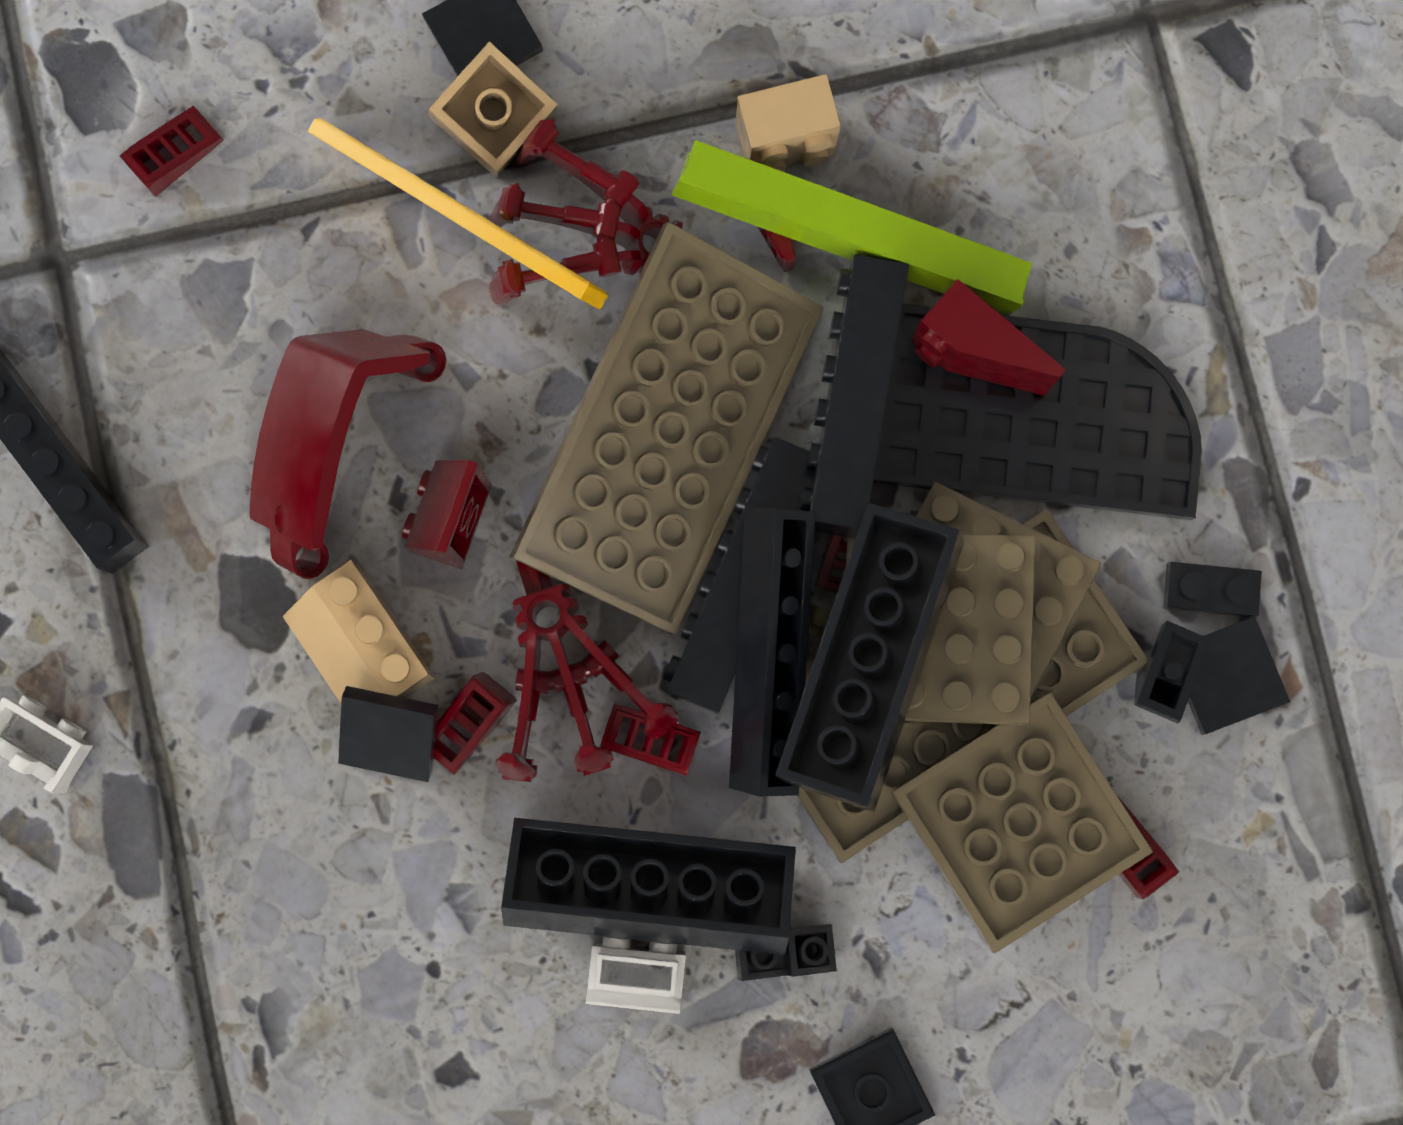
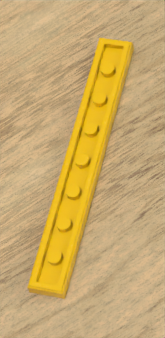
M320 117L319 119L315 118L308 130L309 133L580 300L599 310L602 308L608 297L606 295L607 292L341 129Z

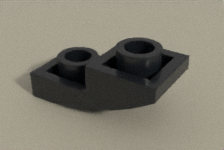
M832 924L790 927L785 955L735 950L737 976L740 981L780 976L795 977L837 971Z

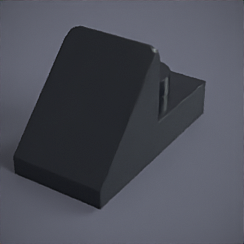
M1170 621L1163 623L1147 666L1137 674L1134 705L1177 724L1180 723L1210 638Z

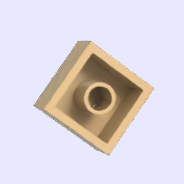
M489 41L428 111L429 117L496 178L520 152L525 139L540 120H548L555 113L558 104Z
M827 74L737 96L736 129L744 158L785 172L787 166L803 163L806 167L817 166L827 162L830 159L829 156L835 155L841 125Z

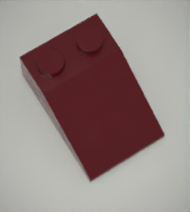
M959 279L953 283L921 320L911 341L917 346L915 348L916 354L932 367L939 365L945 371L1044 396L1066 371L1064 367Z
M436 460L432 471L427 469L424 471L417 491V495L422 497L416 514L410 512L402 531V538L407 540L404 547L411 553L462 570L492 487L491 482L477 462L471 460Z

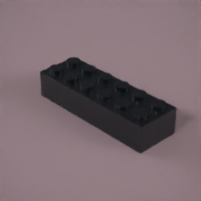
M868 503L775 774L777 778L799 788L875 812L964 545L959 529Z
M514 818L501 904L503 926L785 955L790 931L796 847Z

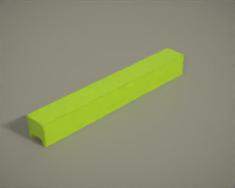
M698 140L693 142L691 152L687 153L679 180L671 196L789 237L790 239L851 261L856 254L909 264L907 281L943 294L959 279L1001 315H1011L1023 306L1025 300L1023 295L1032 262Z

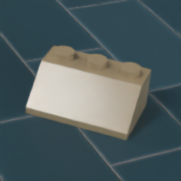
M352 560L314 584L282 616L340 703L346 686L407 698L436 678L362 568Z

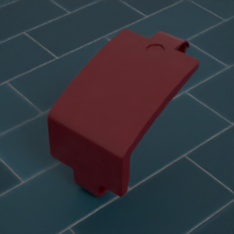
M364 329L303 335L294 338L289 343L278 368L259 432L253 465L249 511L251 520L270 529V552L272 559L277 565L303 579L318 577L328 565L329 553L328 548L323 543L338 465L353 412L366 379L370 376L399 373L421 382L435 381L442 375L446 366V355L440 345L412 335L404 334L385 337ZM302 547H304V548H303V553H302L301 556L296 560V555H297L298 551H299Z

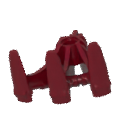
M554 119L540 120L525 139L524 145L516 157V164L526 165L537 157L542 156L585 184L604 200V203H599L598 210L568 205H565L564 208L524 202L525 192L520 190L519 183L510 184L509 187H503L501 197L491 212L490 221L502 227L506 223L513 224L514 221H520L521 218L555 224L591 234L596 238V243L592 244L593 252L561 260L560 264L576 274L598 271L599 277H607L621 273V268L628 275L633 276L637 271L641 274L650 254L643 245V236L648 235L656 240L663 224L670 222L669 217L659 213L653 218L652 209L645 206L643 202L633 195L640 184L631 173L621 170L616 176L592 160L587 162L554 141L559 134L556 130ZM675 220L672 222L673 225L682 229L683 223L681 221ZM616 244L624 247L625 251L617 252ZM512 259L502 262V266L497 268L498 270L490 282L491 298L495 304L507 303L514 298L521 297V293L526 291L525 285L548 279L532 269L522 271L520 263H514Z
M515 560L526 596L515 599L512 602V606L515 611L520 612L515 617L517 628L526 630L517 638L519 646L526 648L524 669L518 668L516 674L515 690L522 691L512 753L505 752L496 759V767L499 773L502 774V779L531 782L537 776L538 766L534 765V759L526 758L532 722L536 721L540 694H548L549 690L556 689L557 693L564 691L571 717H575L583 745L580 746L574 760L577 771L583 772L584 776L611 768V763L614 761L610 749L606 750L604 745L600 747L595 745L586 715L589 710L581 685L588 683L587 678L592 675L597 678L602 674L619 693L624 692L646 714L647 719L643 722V725L646 727L643 730L650 739L656 738L659 740L679 721L676 718L678 712L668 703L652 704L632 684L634 680L615 662L620 657L605 640L597 646L583 631L588 626V622L585 616L574 615L579 610L576 599L569 598L571 589L568 584L552 586L550 576ZM546 607H555L560 610L558 622L548 628L538 626L536 624L538 613ZM568 631L589 653L582 661L569 664L561 640ZM541 640L551 643L558 669L552 671L539 670Z

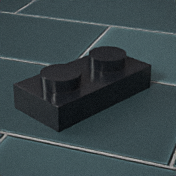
M1169 562L1166 565L1163 609L1257 617L1259 616L1262 571Z

